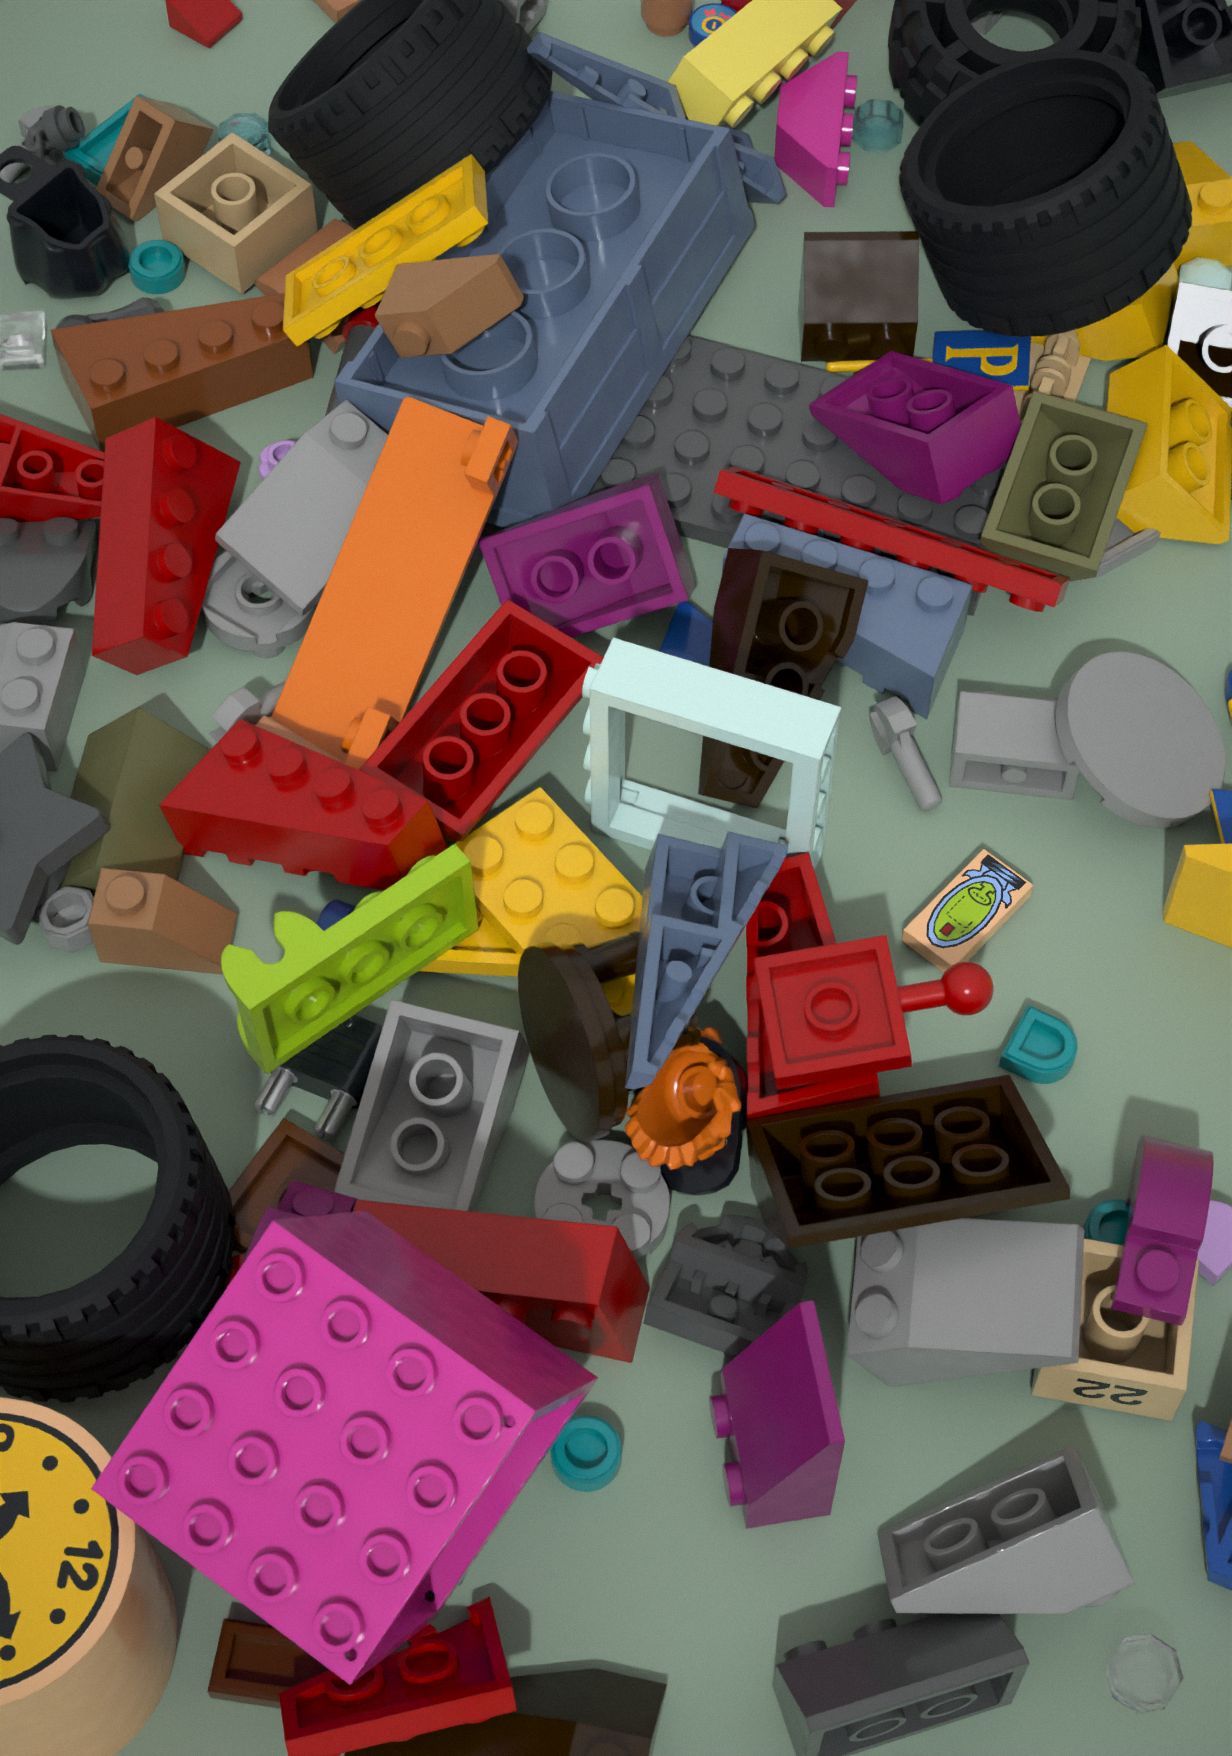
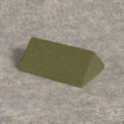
M1033 391L982 532L980 543L991 552L1069 577V582L1096 577L1148 423Z
M140 707L89 734L70 798L97 808L109 822L110 830L72 858L69 870L57 890L70 885L90 890L94 897L101 868L165 874L178 881L185 856L184 847L178 843L159 804L209 752V749Z

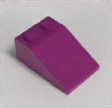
M894 351L888 352L809 404L811 415L897 488L903 492L941 505L956 499L964 489L977 480L1001 468L1011 455L1021 427L1012 385Z
M658 473L600 491L478 540L500 604L502 605L508 599L569 637L687 601L696 587Z
M812 1300L798 1303L721 1370L720 1393L709 1396L716 1439L728 1437L733 1462L722 1464L728 1504L730 1507L742 1506L746 1529L831 1514L845 1438L815 1302Z

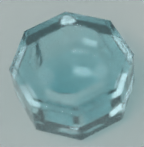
M868 100L855 108L852 140L864 151L888 152L901 144L904 112L892 101Z
M234 113L219 124V142L233 132L265 154L269 155L271 153V134L268 131V122L256 113Z

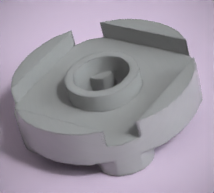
M225 551L214 560L201 609L206 626L218 640L238 650L252 651L255 656L260 658H273L281 654L285 646L298 641L306 634L318 603L303 616L296 612L274 591H272L271 600L261 604L251 603L248 596L251 592L262 595L267 590H272L228 551Z
M593 1140L584 1143L570 1142L561 1146L556 1151L553 1161L543 1170L536 1185L534 1194L535 1218L617 1226L635 1260L642 1258L649 1250L650 1255L661 1244L669 1223V1190L661 1175L660 1166L651 1167L648 1159L645 1161L639 1159L637 1151L632 1146L621 1142ZM598 1194H606L611 1196L612 1201L620 1203L621 1208L620 1210H609L606 1220H597L593 1218L592 1208L584 1205V1203L588 1199L595 1198Z

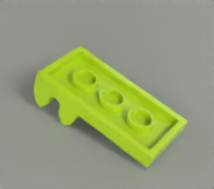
M455 844L437 856H427L418 861L411 868L407 876L383 892L377 891L367 895L357 904L352 913L325 931L315 922L299 913L291 911L275 913V940L285 952L283 958L276 963L267 964L262 962L250 949L231 944L224 948L221 955V967L226 984L236 998L238 1005L237 1026L245 1049L266 1075L478 931L471 861Z

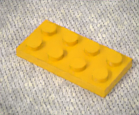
M472 154L468 155L286 275L283 331L297 347L313 336L316 339L327 336L339 325L344 316L358 307L365 309L378 303L386 291L397 264L436 260V257L455 245L457 247L466 246L482 233L484 227L488 224L485 171Z
M541 787L468 834L463 841L455 843L471 861L476 908L520 957L526 948L544 942H551L557 946L581 942L588 947L629 935L628 933L633 931H640L643 896ZM636 974L601 984L610 1008L618 1015L630 1014L632 1016Z

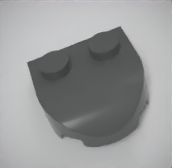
M56 517L46 522H17L10 518H0V622L28 624L49 622L57 618V608L73 600H75L77 605L84 606L89 601L93 593L90 570L98 542L95 521H76L69 517Z
M724 1215L718 1226L705 1227L698 1230L693 1223H690L681 1229L674 1238L670 1259L647 1303L643 1324L736 1357L801 1302L807 1281V1265L805 1262L798 1263L789 1252L788 1247L765 1226L763 1221L740 1215Z

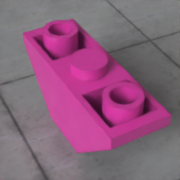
M836 52L785 82L780 87L774 154L776 165L823 207L834 208L836 185L847 186L850 152L839 151L840 146L851 147L854 114L843 113L844 108L854 109L857 76L847 75L849 52Z

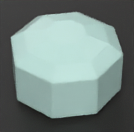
M1196 257L1180 267L1178 281L1224 289H1230L1232 273L1219 260Z

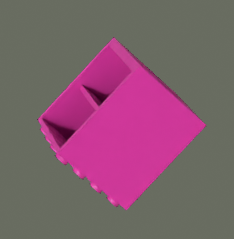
M366 1210L272 1220L91 1489L351 1685L437 1617L594 1386L598 1377ZM428 1591H432L435 1597L427 1595Z

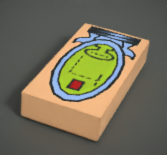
M983 849L903 930L902 942L944 973L955 963L969 961L1031 897L1034 885Z

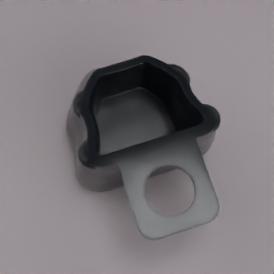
M21 146L9 147L0 154V172L4 167L12 163H24L32 168L29 178L19 183H8L0 178V193L13 201L8 207L6 219L9 223L14 262L19 276L26 285L33 283L47 292L50 298L74 299L99 295L111 280L127 271L129 264L126 238L112 213L109 200L85 179V169L79 163L69 160L54 167Z

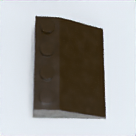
M1010 1074L745 1120L751 1187L765 1226L789 1249L1070 1199V1187Z

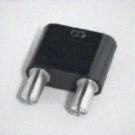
M353 1015L271 1071L268 1081L254 1104L256 1110L261 1114L266 1112V1116H274L291 1085L329 1100L314 1127V1131L321 1138L325 1135L326 1140H334L350 1109L359 1108L383 1026Z

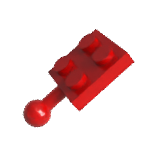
M887 935L753 958L777 1090L912 1067V1057L903 1013L946 1006L949 1010L959 1015H974L983 1011L989 1005L994 992L993 980L988 971L981 965L970 961L953 964L944 972L941 979L897 987Z

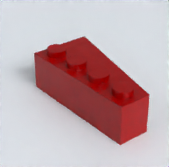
M157 417L107 437L105 440L92 656L135 675L188 657L219 545L215 541V535L225 523L241 464L235 458Z
M356 1200L353 1212L366 1210L555 1347L629 1363L633 1362L650 1287L617 1226Z

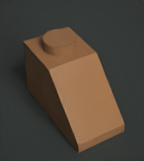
M136 95L96 190L109 200L112 208L133 221L141 220L156 208L154 193L202 156L213 128L175 104Z
M501 254L404 263L396 265L375 317L400 358L452 354L520 307L524 296Z
M101 868L88 926L100 962L223 975L221 955L228 944L233 945L238 917L237 913L165 874Z

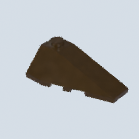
M728 548L714 606L709 667L820 700L825 692L821 686L837 658L844 659L854 642L869 580L764 550ZM703 736L698 794L758 808L782 767L784 760Z
M596 1668L510 1677L517 1709L515 1712L494 1716L481 1723H465L420 1734L406 1741H391L346 1752L344 1756H652L667 1684Z

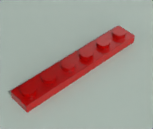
M737 466L720 470L713 492L730 498L728 507L735 511L762 517L763 511L766 510L784 516L783 525L815 536L818 534L819 528L841 536L839 541L841 544L869 553H873L876 547L897 554L895 561L930 571L932 566L953 573V579L972 584V591L986 593L989 585L1010 592L1008 600L1010 603L1036 612H1043L1045 605L1056 607L1061 603L1070 581L1069 577Z

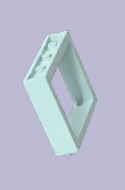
M613 638L602 663H596L594 668H588L582 688V696L590 699V705L583 723V734L590 736L583 768L591 772L584 796V804L591 806V831L648 850H652L657 834L722 848L729 831L788 845L786 858L809 852L814 871H816L825 847L841 707ZM625 711L793 763L787 829L785 830L626 780Z

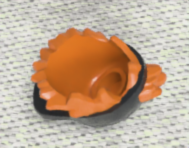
M693 1026L688 1027L689 1031L700 1030V1043L695 1046H686L671 1051L653 1083L645 1086L631 1100L632 1104L627 1109V1115L630 1117V1120L625 1125V1133L631 1138L632 1147L637 1151L639 1159L643 1161L648 1159L651 1167L660 1166L661 1175L668 1189L680 1194L701 1196L715 1193L728 1187L739 1171L742 1133L746 1129L745 1120H748V1079L740 1063L723 1046V1040L715 1027H706L702 1030L700 1027Z

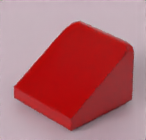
M165 0L169 26L207 48L214 45L243 19L242 13L230 0Z

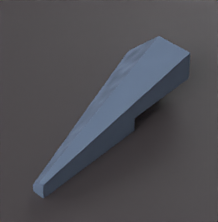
M541 32L536 35L527 47L528 54L593 100L615 104L624 108L630 107L688 119L685 117L674 84ZM724 125L723 127L731 129L747 202L778 204L786 195L774 157L754 150L748 133Z
M729 831L722 848L657 834L645 867L625 1088L635 1090L653 1083L782 866L788 853V845Z

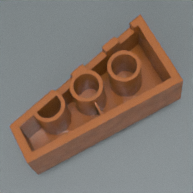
M285 293L52 329L51 334L62 377L99 450L105 452V440L107 437L153 417H157L174 427H179L313 378L308 340L297 347L283 331Z

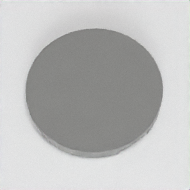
M1118 651L1104 653L1092 658L1078 669L1062 687L1056 706V730L1059 744L1068 765L1076 764L1089 784L1102 796L1099 802L1101 805L1129 822L1151 828H1169L1178 826L1184 821L1193 818L1211 804L1209 792L1211 789L1220 790L1225 776L1224 745L1217 723L1209 708L1193 687L1179 674L1150 657L1132 652Z

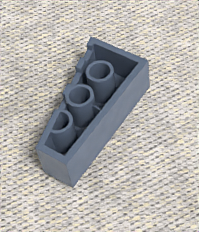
M744 513L728 548L764 550L869 580L854 642L844 659L837 658V661L863 675V683L881 694H884L887 690L910 702L909 710L928 719L964 632L973 585ZM727 548V551H726V553H725V555H724V557H723L722 573H723V569H724V565H725V560H726L728 548Z

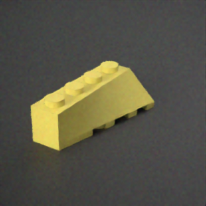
M752 0L688 52L668 80L669 83L676 86L685 117L692 121L721 127L726 123L732 128L736 127L753 107L754 99L760 104L765 102L782 81L781 76L788 81L801 69L809 57L808 52L815 58L825 49L836 33L830 26L842 8L834 0Z

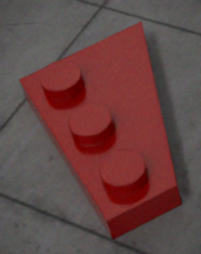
M490 1596L467 1607L468 1620L440 1633H437L432 1624L426 1625L407 1640V1648L385 1657L351 1685L331 1670H328L279 1693L288 1756H339L342 1753L391 1741H406L420 1734L465 1723H481L491 1717L517 1711Z

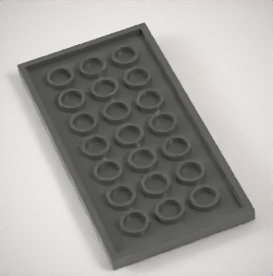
M687 335L587 497L600 491L658 473L678 534L728 548L744 513L728 507L730 498L713 492L720 470L737 466L988 550L980 543V539L1008 460L1003 463L1001 468L986 474L964 489L959 497L945 502L943 505L903 492L811 415L810 403L850 377ZM766 510L763 511L762 517H758L783 525L785 520L784 516ZM820 528L816 535L839 543L841 537ZM876 547L873 554L896 560L897 554ZM932 566L930 572L953 578L954 575ZM971 592L967 615L974 616L981 592Z

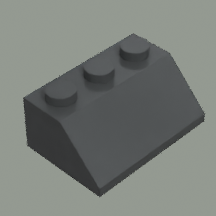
M923 1613L924 1618L897 1626L895 1619L892 1618L869 1623L854 1632L855 1640L827 1648L825 1641L821 1640L799 1645L783 1655L785 1662L776 1664L772 1686L796 1756H850L1011 1704L1030 1663L1025 1649L999 1614Z

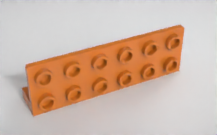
M405 397L403 399L271 718L344 762V764L359 770L406 716L519 443L510 424L487 416L483 426L414 398Z

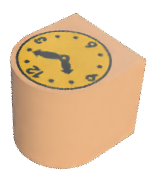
M0 1397V1756H114L135 1737L153 1714L171 1676L178 1640V1619L171 1585L147 1531L91 1489L111 1460V1456L98 1440L67 1416L48 1407L28 1401Z

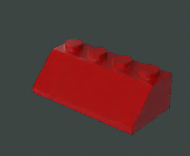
M507 599L359 770L427 799L444 840L463 841L583 698L582 688L588 668H594L596 663L601 664L604 657Z

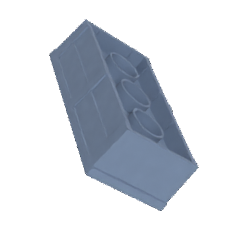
M550 91L544 108L526 134L500 163L485 176L488 224L484 227L482 233L470 244L463 247L455 245L436 257V260L501 254L524 296L521 306L452 354L400 358L382 327L378 324L352 362L348 361L334 380L339 405L348 400L387 435L405 397L414 398L483 426L487 416L510 424L519 443L486 523L508 528L587 497L755 227L752 210L748 208L730 128L630 107L624 108L611 103Z

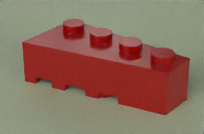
M239 719L159 804L178 843L184 847L185 854L204 857L207 851L226 854L231 863L252 866L255 860L281 864L285 873L307 876L308 872L312 871L331 873L334 875L336 882L383 891L407 876L411 868L421 859L431 855L437 856L448 848L427 799L242 719Z
M809 852L785 858L746 925L748 1119L880 1097L877 1073L780 1090L776 1088L753 958L836 944Z

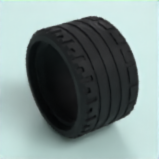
M361 0L310 48L280 85L269 107L268 131L276 142L286 152H289L291 159L299 168L307 172L308 178L321 192L326 194L329 202L338 212L343 214L344 219L352 228L357 229L470 154L475 157L484 169L486 176L515 147L541 113L551 91L553 71L528 54L527 47L533 40L523 27L515 22V18L501 1Z
M1086 50L1044 52L1005 63L981 74L950 94L929 114L907 146L904 153L905 157L900 165L899 184L901 186V194L916 231H919L923 248L948 306L952 311L956 312V315L961 320L968 321L969 325L993 334L1019 337L1047 336L1086 327L1113 315L1140 298L1169 270L1173 262L1180 255L1182 246L1187 242L1188 230L1192 226V204L1155 88L1149 82L1148 76L1144 72L1139 71L1137 66L1108 54Z
M55 1034L42 1035L40 1038L29 1039L28 1037L15 1040L12 1044L0 1045V1186L26 1165L51 1152L78 1145L108 1144L131 1149L158 1163L155 1196L142 1227L126 1249L99 1273L68 1289L38 1297L0 1296V1387L2 1386L8 1395L18 1398L29 1396L33 1401L47 1402L50 1398L58 1399L60 1402H75L76 1398L87 1397L89 1400L102 1397L105 1392L112 1390L118 1392L130 1387V1383L140 1378L142 1380L148 1378L155 1373V1369L164 1363L169 1364L178 1356L177 1352L191 1342L212 1311L216 1301L220 1299L226 1290L225 1278L232 1273L234 1264L232 1255L233 1251L236 1250L237 1236L232 1228L236 1225L232 1199L184 1100L173 1087L171 1081L163 1073H157L154 1065L147 1059L136 1057L132 1050L123 1046L115 1048L111 1046L109 1041L99 1038L88 1040L82 1035L57 1037Z

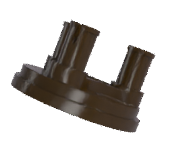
M637 931L588 947L581 942L558 946L551 942H544L526 948L520 958L518 968L520 1010L526 1039L537 1074L558 1118L565 1128L582 1142L605 1137L610 1133L612 1127L621 1124L627 1112L628 1092L633 1091L632 1089L625 1088L632 1016L630 1014L618 1015L610 1008L601 984L636 974L639 932ZM695 1012L672 1051L686 1046H695L700 1043V1030L689 1031L688 1029L689 1026L699 1024Z

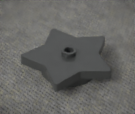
M30 733L21 735L0 753V937L16 945L23 942L35 910L54 894L64 880L72 858L110 830L109 822L97 808L52 791L43 752Z

